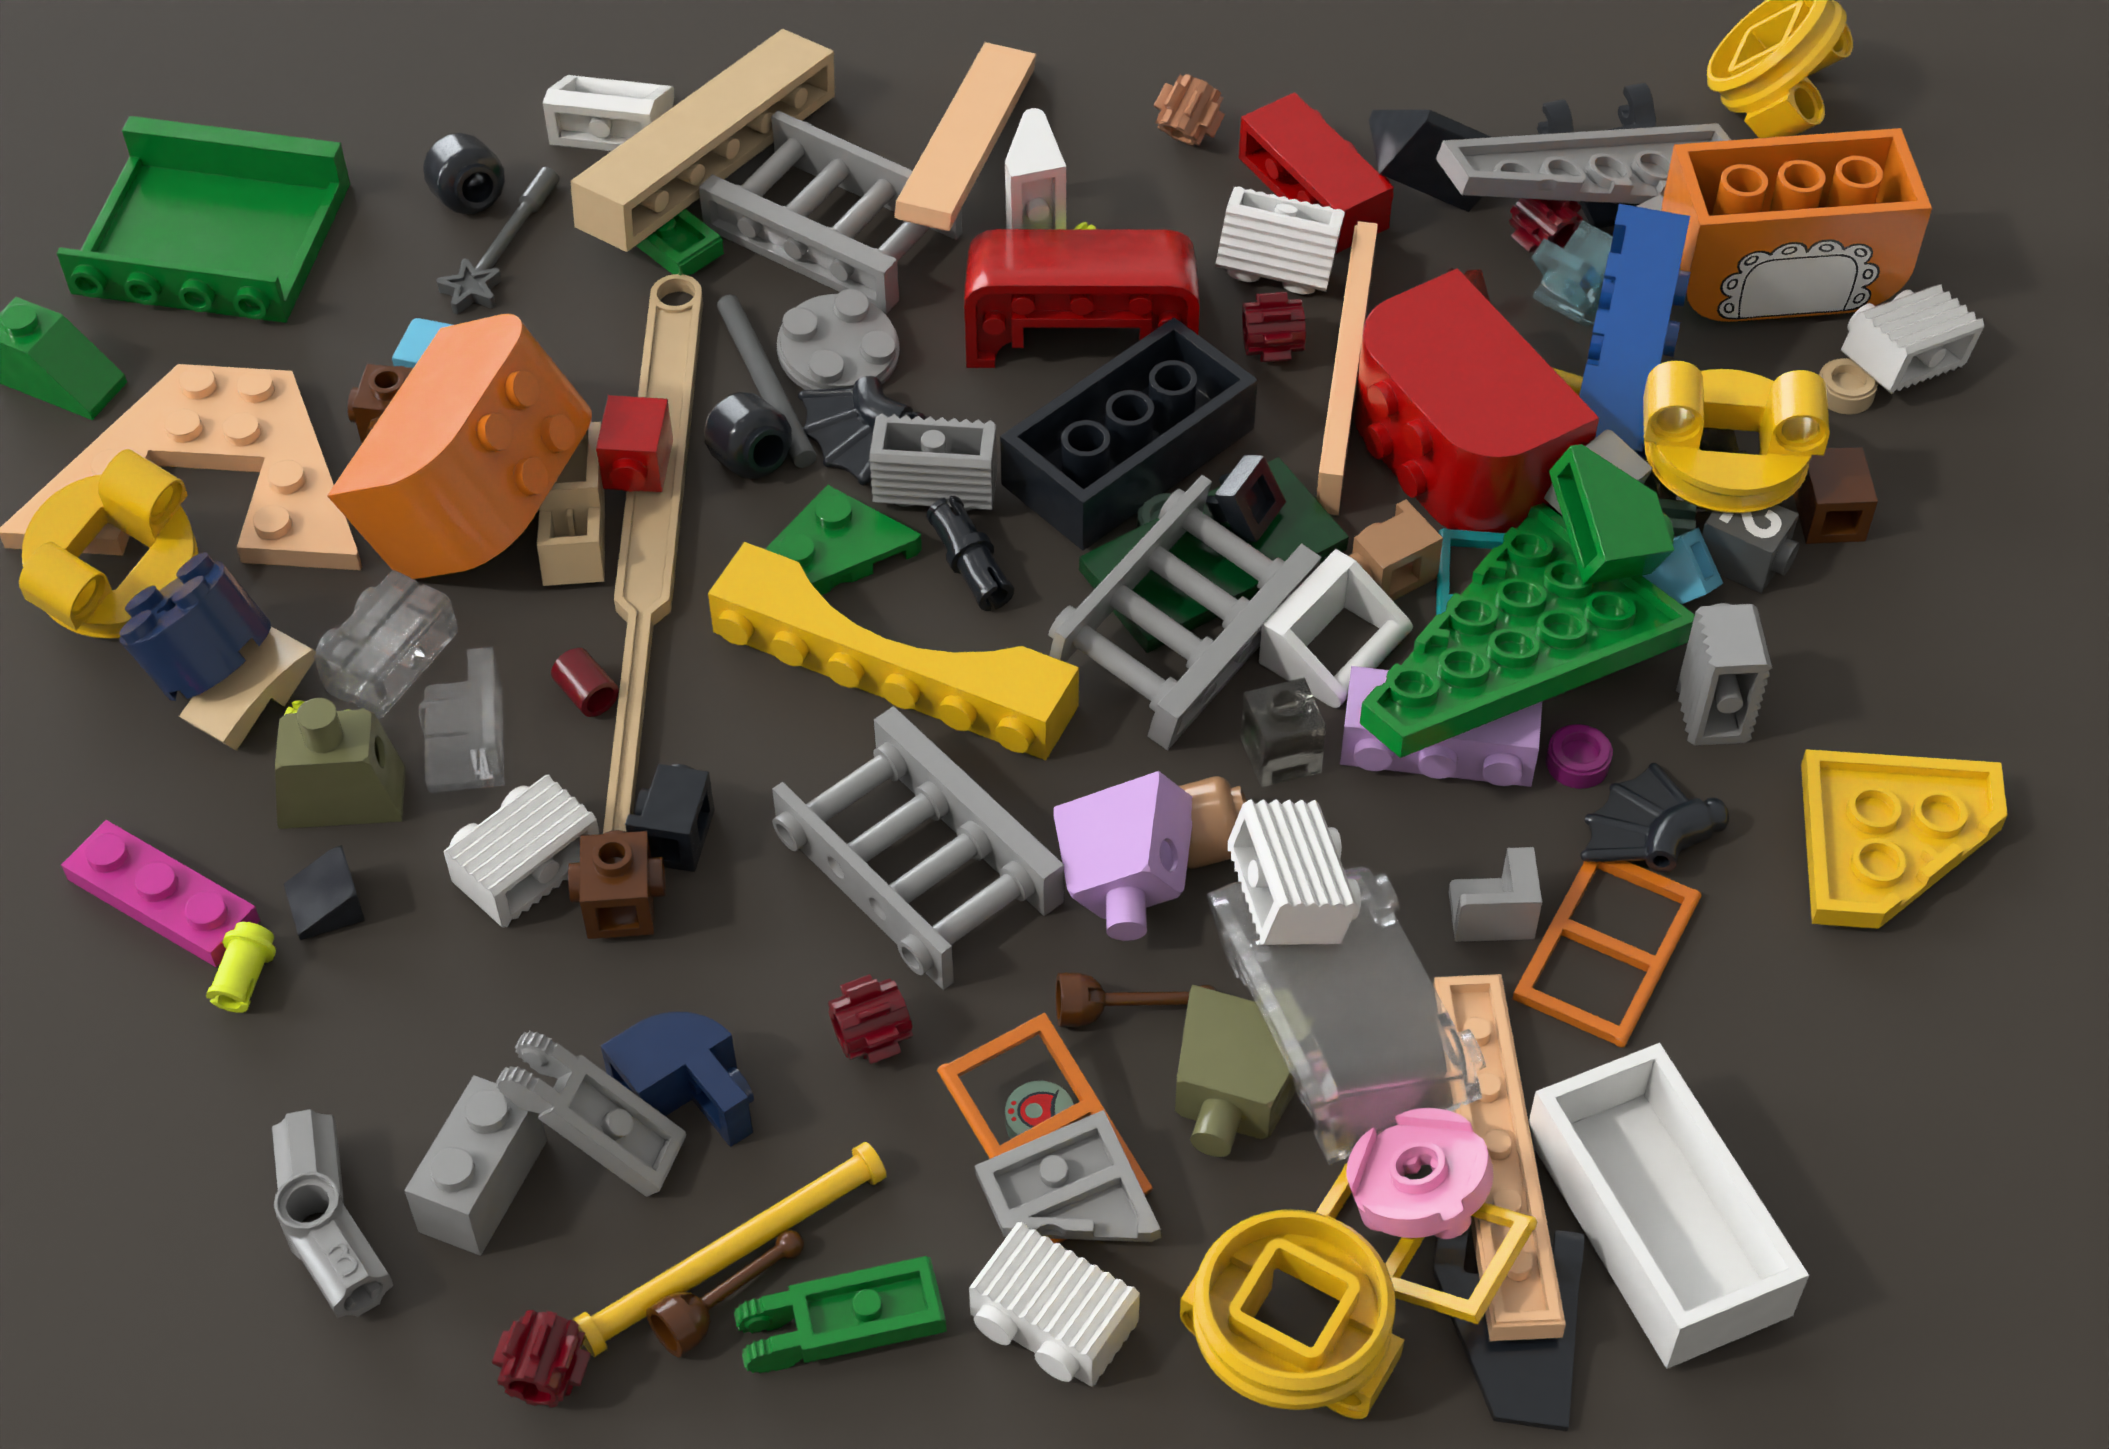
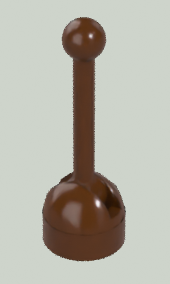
M1079 972L1058 973L1055 993L1058 1027H1080L1091 1024L1100 1017L1105 1006L1188 1005L1190 991L1105 992L1100 983L1090 975ZM1205 984L1200 986L1217 991V989L1211 985Z
M793 1230L782 1232L777 1237L773 1248L702 1298L697 1297L691 1292H675L653 1304L646 1310V1315L658 1340L672 1355L678 1358L697 1346L707 1335L710 1324L709 1310L782 1258L792 1259L799 1256L804 1248L802 1236Z

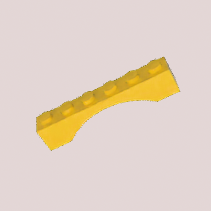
M747 542L742 544L708 592L713 633L721 635L730 643L747 645L775 656L787 665L802 666L828 676L844 687H856L885 698L898 708L916 710L942 720L953 729L959 731L968 730L999 742L1006 749L1016 753L1025 752L1047 760L1079 707V667L1024 646L987 652L954 653L916 648L885 639L856 625L830 606L810 583L799 562Z

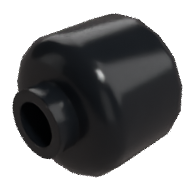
M464 133L446 135L436 141L426 154L423 164L424 179L431 192L452 211L466 215L481 213L491 207L500 197L505 184L504 167L498 156L475 136Z
M738 392L726 396L712 409L704 427V440L711 455L729 470L742 478L758 479L771 474L786 459L792 444V428L785 415L754 393Z

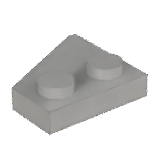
M1104 1110L975 1165L976 1176L1004 1237L1008 1236L1017 1222H1024L1029 1229H1036L1041 1236H1048L1050 1239L1153 1242L1161 1238V1228Z

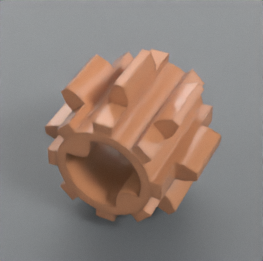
M1188 74L1184 76L1179 75L1174 86L1168 83L1164 84L1154 104V107L1160 110L1155 123L1158 124V128L1171 136V138L1190 146H1194V144L1199 146L1204 135L1212 138L1215 136L1225 116L1224 113L1219 111L1224 97L1220 96L1221 92L1218 89H1215L1202 79L1200 80Z

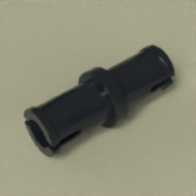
M950 496L949 498L953 511L945 497L939 499L929 508L927 520L934 527L947 549L946 561L954 573L962 574L981 610L991 611L992 605L987 598L988 596L993 602L995 609L1001 608L1013 597L1014 587L1007 580L993 557V543L986 533L978 532L959 497Z

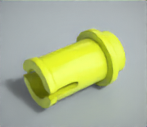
M239 922L234 930L226 932L222 941L226 951L212 986L209 987L206 998L211 999L210 1002L213 1005L235 1013H243L248 1010L251 1002L250 998L263 965L273 961L276 953L273 945L275 939L273 933L265 927L251 922Z

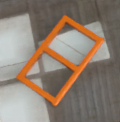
M1584 861L1518 983L1512 999L1613 1043L1617 1047H1625L1701 898L1700 891L1628 861ZM1597 869L1681 904L1656 955H1652L1571 920ZM1561 936L1647 972L1620 1026L1534 989Z
M1045 1012L949 1064H942L937 1069V1072L989 1159L1075 1123L1087 1116L1102 1110L1105 1111ZM1039 1034L1080 1102L999 1145L959 1077ZM1105 1111L1144 1195H1147L1152 1191L1153 1187ZM1050 1239V1240H1051L1053 1243H1061V1242L1065 1241L1066 1239Z

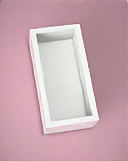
M1660 1043L1535 1092L1529 1118L1533 1147L1666 1369L1794 1315L1809 1274Z

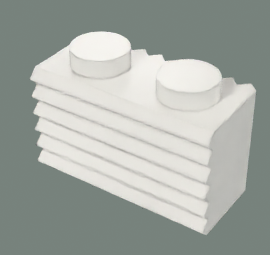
M1234 187L1226 209L1215 267L1228 269V275L1240 281L1254 282L1258 281L1260 277L1281 281L1285 289L1297 294H1311L1315 292V289L1326 292L1345 212L1341 209H1332L1329 206L1311 205L1307 201L1289 200L1285 196L1267 195L1263 191L1255 192L1252 189L1245 190L1242 187Z
M1941 284L1915 293L1908 289L1898 294L1890 302L1879 306L1868 303L1859 308L1848 323L1849 333L1841 350L1892 394L1895 390L1900 391L1904 386L1908 388L1912 383L1916 385L1919 381L1924 382L1927 378L1931 379L1935 375L1939 376L1942 372L1946 374L1950 369L1954 371L1958 366L1961 368L1968 361L1984 328L1983 318L1976 319L1975 312H1968L1966 305L1960 306L1958 298L1951 299L1950 291L1943 292Z
M544 775L530 787L523 785L512 790L503 800L501 808L479 825L471 823L461 828L452 838L450 846L443 852L451 881L501 927H508L511 920L518 919L522 911H529L532 903H539L542 896L550 894L552 888H559L563 880H568L569 863L580 862V836L598 835L599 829L597 819L592 812H588L583 804H579L575 797H571L566 789H562L558 782L552 780L550 775Z
M1250 799L1243 803L1228 839V851H1231V861H1235L1238 882H1242L1245 902L1249 903V913H1253L1252 923H1256V934H1260V944L1262 945L1341 944L1351 921L1355 920L1359 914L1361 907L1359 885L1355 879L1346 877L1340 861L1342 848L1339 832L1336 828L1327 826L1320 805L1316 800L1308 804L1300 800L1293 804L1289 799L1281 804L1276 799L1268 804L1263 799L1255 804Z
M1017 1222L969 1287L970 1315L974 1316V1323L985 1336L998 1344L1009 1345L1014 1340L1034 1352L1035 1359L1040 1367L1054 1378L1064 1382H1069L1073 1377H1076L1091 1387L1095 1386L1099 1376L1104 1374L1107 1365L1112 1362L1115 1353L1120 1351L1123 1342L1128 1339L1130 1332L1135 1329L1139 1321L1140 1293L1134 1286H1127L1122 1279H1115L1109 1272H1102L1097 1265H1090L1085 1258H1078L1073 1251L1065 1250L1060 1243H1053L1048 1236H1041L1036 1229H1029L1024 1222Z

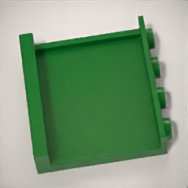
M129 116L122 129V133L130 157L81 250L59 247L57 251L70 293L91 298L97 297L143 305H156L287 323L351 184L341 143Z

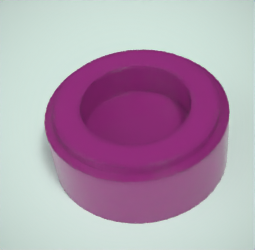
M1574 724L1562 727L1552 735L1549 741L1546 756L1547 769L1555 780L1565 786L1577 789L1594 787L1600 784L1609 773L1613 756L1612 745L1601 731L1591 726Z

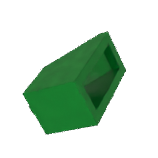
M15 297L0 312V384L93 420L127 383L125 374L64 315Z
M1583 444L1570 446L1549 470L1583 585L1651 574L1674 551L1673 526L1669 517L1662 512L1657 493Z

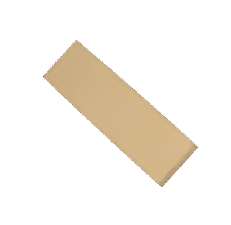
M601 422L590 423L586 434L539 508L537 549L543 586L604 582L605 497L596 452Z

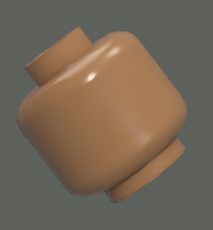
M1220 776L1179 786L1192 796V831L1187 867L1196 869L1231 859V851H1228V839L1243 803L1247 802L1242 787L1231 788L1229 782Z

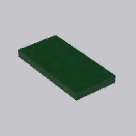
M1279 457L1267 462L1286 503L1258 542L1247 543L1272 561L1277 557L1286 561L1301 543L1322 557L1319 564L1335 549L1340 552L1346 551L1349 536ZM1221 486L1209 491L1208 496H1215ZM1205 505V506H1204V509H1203V513H1205L1206 515H1208L1209 517H1211V515H1210V513H1209V511H1208V509H1207V507H1206V505ZM1156 518L1080 556L1079 571L1095 589L1160 519ZM1228 521L1218 522L1233 533ZM1188 531L1169 550L1171 554L1237 600L1243 596L1251 600L1260 590L1257 588L1258 580ZM1150 570L1132 590L1189 631L1218 617L1153 570ZM1114 609L1113 613L1146 653L1164 645V643Z

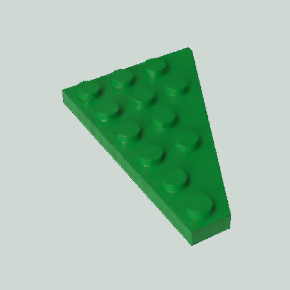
M1542 503L1531 507L1528 516L1518 528L1511 527L1503 536V543L1498 547H1494L1473 571L1470 585L1461 595L1455 593L1447 602L1446 611L1436 615L1416 638L1414 650L1402 665L1395 663L1387 672L1385 683L1376 686L1365 698L1361 707L1360 724L1399 758H1402L1686 644L1689 640L1695 614L1643 576L1583 585L1563 517Z

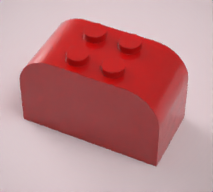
M1457 268L1391 297L1377 305L1365 320L1354 420L1357 430L1364 439L1371 455L1376 459L1383 460L1397 476L1403 491L1409 497L1416 498L1437 522L1453 530L1507 533L1511 527H1519L1533 506L1544 503L1557 512L1544 499L1552 484L1549 470L1570 446L1579 444L1586 446L1595 439L1599 417Z

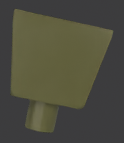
M313 698L305 701L298 708L297 713L285 714L279 719L275 759L276 808L279 829L402 822L406 769L374 712L366 709L337 711L334 703L330 700Z
M1192 984L1189 992L1177 1074L1175 1112L1181 1117L1196 1121L1190 1141L1198 1151L1209 1156L1225 1157L1230 1154L1237 1133L1258 1139L1271 1136L1312 1063L1318 1019Z

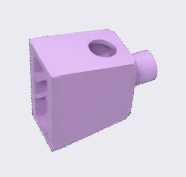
M1160 771L1054 807V820L1062 863L1064 864L1067 890L1074 900L1100 918L1106 919L1107 935L1116 940L1129 941L1143 937L1147 933L1146 908L1178 898L1185 887L1192 831V796Z

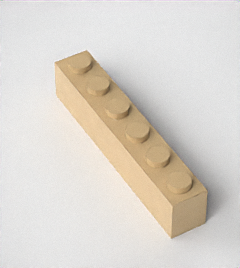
M785 29L778 31L572 179L570 182L575 228L625 252L631 250L699 199V186L712 174L725 179L774 142L771 116L777 110L803 121L835 97L834 51Z

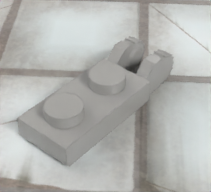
M531 1031L528 1033L524 1032L515 1046V1053H518V1057L523 1059V1062L530 1064V1067L539 1074L558 1079L552 1088L540 1078L534 1077L533 1073L527 1072L526 1069H520L518 1066L517 1068L512 1066L510 1068L505 1067L496 1082V1088H499V1092L503 1093L505 1098H510L511 1102L520 1109L539 1113L538 1119L646 1197L659 1192L687 1135L685 1134L686 1131L583 1055L576 1057L560 1044L554 1043L552 1038L546 1037L545 1034H539L537 1031L535 1033Z

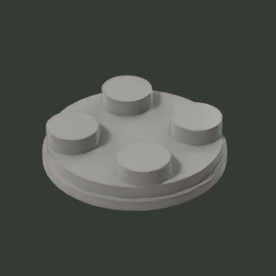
M845 289L838 294H826L811 298L799 304L796 308L787 311L783 317V323L777 337V355L780 365L787 376L805 390L854 388L855 382L864 376H874L881 381V384L890 378L899 358V339L887 315L877 306L870 303L868 297L862 291Z

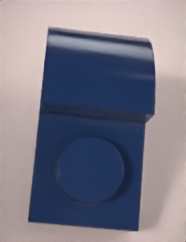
M690 1012L662 1013L636 1023L601 1045L606 1073L664 1116L693 1100L730 1147L753 1133L749 1104L754 1102L753 1092L744 1076L737 1069L732 1034L713 1019Z

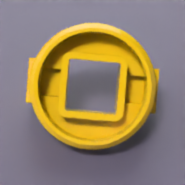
M1834 0L1764 1L1746 15L1726 35L1713 53L1707 68L1708 87L1712 91L1720 93L1721 102L1729 111L1734 113L1746 112L1747 115L1744 121L1759 138L1796 136L1820 124L1825 116L1824 102L1818 89L1809 80L1808 76L1848 57L1852 53L1853 39L1850 29L1846 24V11Z
M1668 361L1653 368L1647 378L1643 396L1644 447L1647 461L1662 484L1681 499L1697 507L1722 513H1749L1777 505L1788 499L1800 488L1808 473L1812 455L1824 456L1830 435L1827 385L1825 380L1814 372L1806 370L1790 371L1772 381L1763 376L1741 370L1711 369L1700 371L1696 366L1688 362ZM1717 428L1756 431L1759 433L1760 455L1702 451L1699 449L1703 429Z
M124 449L113 457L102 474L74 481L56 491L35 512L24 535L22 543L23 569L19 578V587L25 600L42 609L54 621L73 632L96 638H120V630L131 618L125 611V606L128 602L147 587L156 586L160 591L178 578L176 576L177 571L188 560L198 554V547L191 524L181 506V503L188 496L184 482L133 450ZM107 523L112 524L150 548L116 590H112L104 573L78 558Z
M1276 1210L1252 1216L1234 1225L1222 1234L1208 1250L1197 1274L1181 1298V1321L1196 1336L1200 1351L1214 1373L1234 1391L1248 1399L1270 1407L1303 1410L1327 1406L1343 1416L1363 1419L1370 1412L1402 1355L1404 1339L1392 1334L1395 1316V1293L1391 1276L1384 1261L1375 1248L1361 1234L1343 1222L1320 1213L1305 1210ZM1275 1269H1279L1340 1301L1313 1347H1308L1254 1318L1272 1289Z

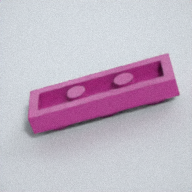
M105 820L61 864L67 880L214 967L221 963L226 948L222 941L226 932L234 930L239 922L255 924L260 922L254 905L108 820Z

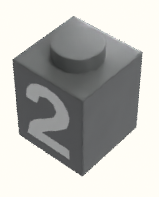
M1779 505L1749 513L1713 511L1705 522L1702 536L1719 574L1762 594L1775 573L1785 576L1795 560L1800 543L1792 540L1799 514Z

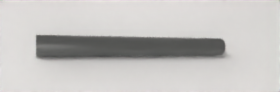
M735 295L723 296L718 301L717 308L762 399L784 414L792 428V444L789 454L794 464L799 468L810 466L815 462L817 455L739 299Z

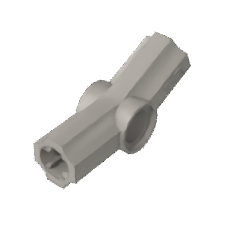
M312 1109L288 1113L284 1120L272 1126L278 1187L274 1201L277 1218L291 1251L302 1260L338 1318L346 1315L359 1317L380 1304L381 1298L393 1286L391 1277L345 1207L337 1127L333 1115L316 1113ZM325 1213L319 1219L312 1222H302L309 1215Z

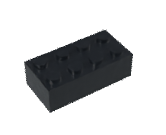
M1173 317L1000 436L1001 485L1084 551L1137 513L1139 508L1155 495L1165 493L1252 431L1255 426L1258 380Z

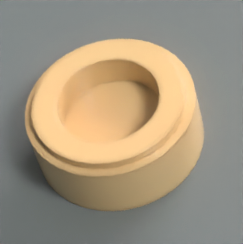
M1835 359L1822 367L1819 375L1825 380L1827 385L1829 410L1840 414H1858L1867 410L1872 405L1878 382L1851 359Z

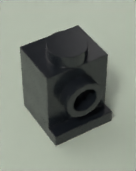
M658 764L651 788H642L639 793L635 815L628 814L625 822L626 832L647 831L651 856L663 857L665 868L690 872L696 871L715 811L709 772L696 770L683 764Z

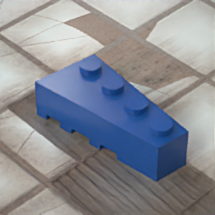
M1619 204L1598 305L1599 309L1595 317L1588 361L1585 366L1579 397L1599 417L1596 437L1605 430H1612L1640 457L1646 458L1643 396L1648 375L1653 368L1660 365L1662 355L1674 356L1680 322L1669 319L1672 305L1683 307L1690 272L1679 269L1690 216Z

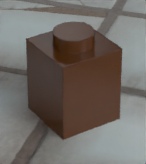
M1828 447L1825 450L1824 456L1812 455L1806 478L1800 488L1793 494L1806 544L1866 541L1878 500L1863 447Z

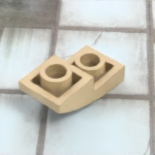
M271 627L269 634L260 646L251 638L239 650L246 661L223 681L209 690L192 697L179 717L237 751L270 699L285 706L315 661L318 653Z

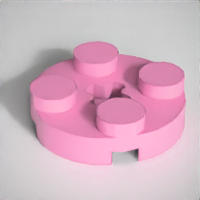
M1419 1108L1394 1115L1397 1125L1385 1129L1378 1136L1375 1127L1366 1132L1352 1149L1346 1170L1349 1186L1366 1227L1373 1231H1382L1386 1234L1405 1238L1435 1235L1441 1239H1452L1468 1230L1471 1225V1215L1483 1205L1493 1183V1165L1483 1137L1481 1138L1473 1132L1472 1125L1460 1114L1444 1109ZM1421 1165H1431L1432 1173L1424 1178L1411 1180L1405 1177L1408 1174H1417Z

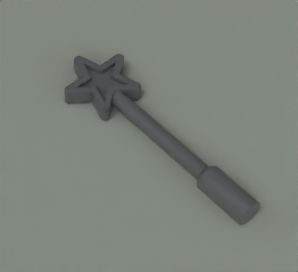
M542 167L519 198V207L475 268L469 259L464 258L461 261L457 275L437 278L439 292L452 296L451 306L454 314H460L472 303L488 308L496 306L491 289L501 282L500 269L493 268V266L530 214L539 211L558 184L559 176L553 169Z

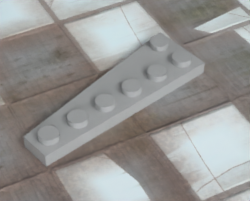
M1715 123L1444 140L1436 160L1461 195L1641 204L1659 194L1664 196L1674 144L1729 141L1731 139L1721 126Z

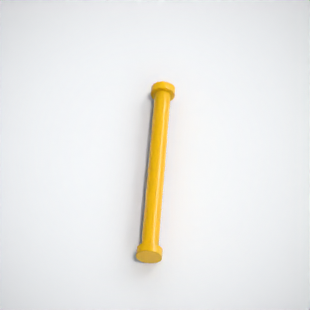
M868 1142L861 1143L852 1149L853 1157L606 1308L592 1316L587 1312H583L572 1320L579 1324V1331L585 1332L583 1344L593 1357L607 1350V1340L647 1316L646 1310L663 1297L675 1292L689 1291L868 1181L871 1185H875L885 1179L887 1173L876 1151Z

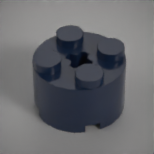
M207 552L197 554L188 560L177 571L176 576L178 578L160 591L156 586L147 587L135 595L125 606V611L131 618L120 630L119 640L169 700L176 701L178 690L186 699H189L223 681L246 661L239 650L251 638L260 646L271 629V622L230 571L222 562L213 561Z

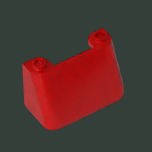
M994 229L976 235L970 242L964 295L966 368H995L997 352L1003 345L1012 342V348H1024V327L1139 328L1140 341L1175 317L1198 334L1199 285L1193 242L1187 235L1173 230Z

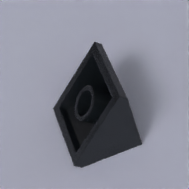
M1372 110L1369 124L1380 175L1467 212L1483 197L1461 195L1436 160V157L1444 140L1491 138V136L1432 110Z

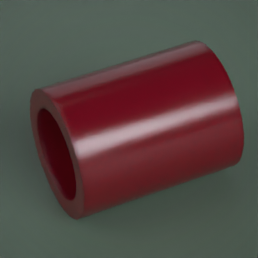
M573 648L566 651L552 666V679L585 716L595 717L601 715L611 708L619 695L618 686L584 648Z

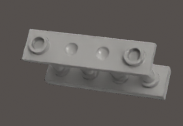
M777 110L771 116L775 152L741 186L730 183L713 174L699 186L703 223L721 237L839 292L845 289L860 290L868 297L870 303L887 314L899 301L897 262L929 228L957 240L962 234L961 210L950 231L905 221L879 249L871 248L854 240L853 238L883 207L895 212L896 200L913 171L816 128L808 122L801 121ZM792 166L816 176L787 206H780L762 197ZM837 187H841L861 197L832 228L807 218Z
M1203 475L1186 492L1177 489L1171 494L1159 513L1158 518L1160 520L1077 609L1069 605L1058 615L1048 633L1049 637L1053 639L1050 657L1066 662L1079 649L1151 701L1149 708L1155 713L1147 736L1167 751L1260 647L1263 623L1319 566L1322 558L1301 543L1286 561L1279 557L1272 561L1203 513L1212 483L1211 480ZM1188 531L1258 580L1257 588L1260 590L1250 601L1244 596L1237 600L1171 554L1169 550ZM1150 570H1153L1224 620L1222 623L1224 630L1215 640L1208 636L1202 640L1132 590ZM1116 609L1188 660L1186 663L1188 670L1178 681L1172 677L1164 680L1095 630Z
M893 706L874 719L876 749L873 752L874 758L822 794L805 804L784 782L772 788L776 815L772 823L778 837L790 850L796 851L800 849L897 944L901 957L913 972L918 975L926 973L940 988L945 990L954 983L951 945L1014 899L1019 901L1027 900L1043 916H1046L1064 902V864ZM888 779L892 781L900 780L915 794L913 799L848 844L825 823ZM929 818L936 821L942 819L957 834L956 838L889 885L867 864L872 858ZM972 858L978 861L984 859L1000 874V878L933 926L909 905L911 901Z

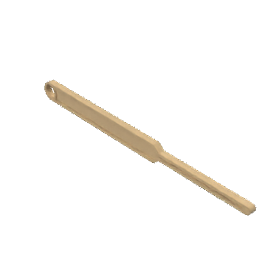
M672 274L659 279L652 286L650 292L638 397L668 399L673 444L663 491L626 492L614 604L616 612L627 622L603 833L613 830L626 831L625 822L628 814L633 815L653 626L671 612L703 313L701 286L696 279L684 274L681 276L679 274ZM673 292H685L693 296L689 302L679 306H670L661 302L664 296Z

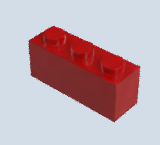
M1295 92L1241 116L1239 159L1277 197L1285 196L1289 200L1307 201L1311 205L1329 206L1332 209H1341L1345 212L1336 254L1352 246L1354 227L1358 225V222L1377 223V234L1389 229L1394 198V187L1389 179L1380 175L1357 152L1355 146L1350 141L1344 140L1325 122L1319 111L1312 109Z

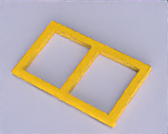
M1347 1163L1316 1213L1335 1219L1352 1193L1347 1180ZM1485 1202L1479 1210L1471 1215L1472 1217L1511 1229L1469 1300L1400 1279L1425 1238L1401 1237L1385 1263L1391 1276L1395 1298L1479 1324L1526 1241L1537 1227V1219L1533 1216Z

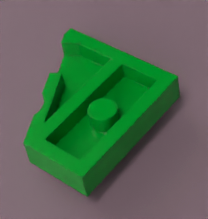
M827 485L765 550L799 562L810 583L823 595L831 592L832 588L840 583L855 582L874 574L873 563L902 552L906 559L917 556L922 550V540L920 533Z

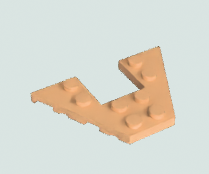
M177 364L0 527V538L4 548L22 549L24 535L30 520L38 508L52 494L74 481L102 474L115 455L124 449H131L157 466L260 472L237 544L241 563L360 571L362 568L359 553L347 519L327 497L334 484L292 371ZM107 523L82 553L123 556L130 535Z

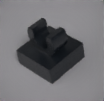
M1244 455L1231 473L1224 474L1219 478L1221 487L1215 496H1207L1205 505L1213 520L1217 522L1228 521L1233 533L1245 542H1258L1285 505L1286 500L1265 457Z

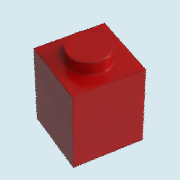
M608 395L596 446L603 489L628 492L663 491L673 444L668 399Z

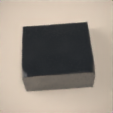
M342 845L327 851L284 883L300 940L365 921Z

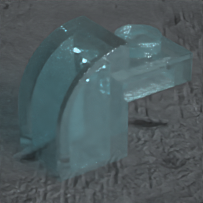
M1582 220L1564 249L1544 238L1531 257L1543 275L1541 283L1532 295V298L1582 326L1594 324L1596 313L1599 309L1598 305L1613 236Z

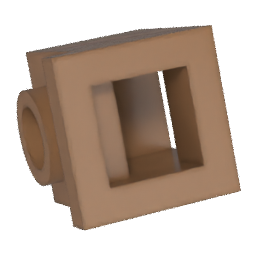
M1406 499L1396 504L1395 517L1383 523L1371 524L1359 535L1355 536L1352 554L1348 556L1356 560L1391 600L1394 601L1437 578L1443 537Z

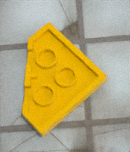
M1806 749L1801 763L1812 924L1879 929L2000 832L2007 817L2002 764L2000 762Z

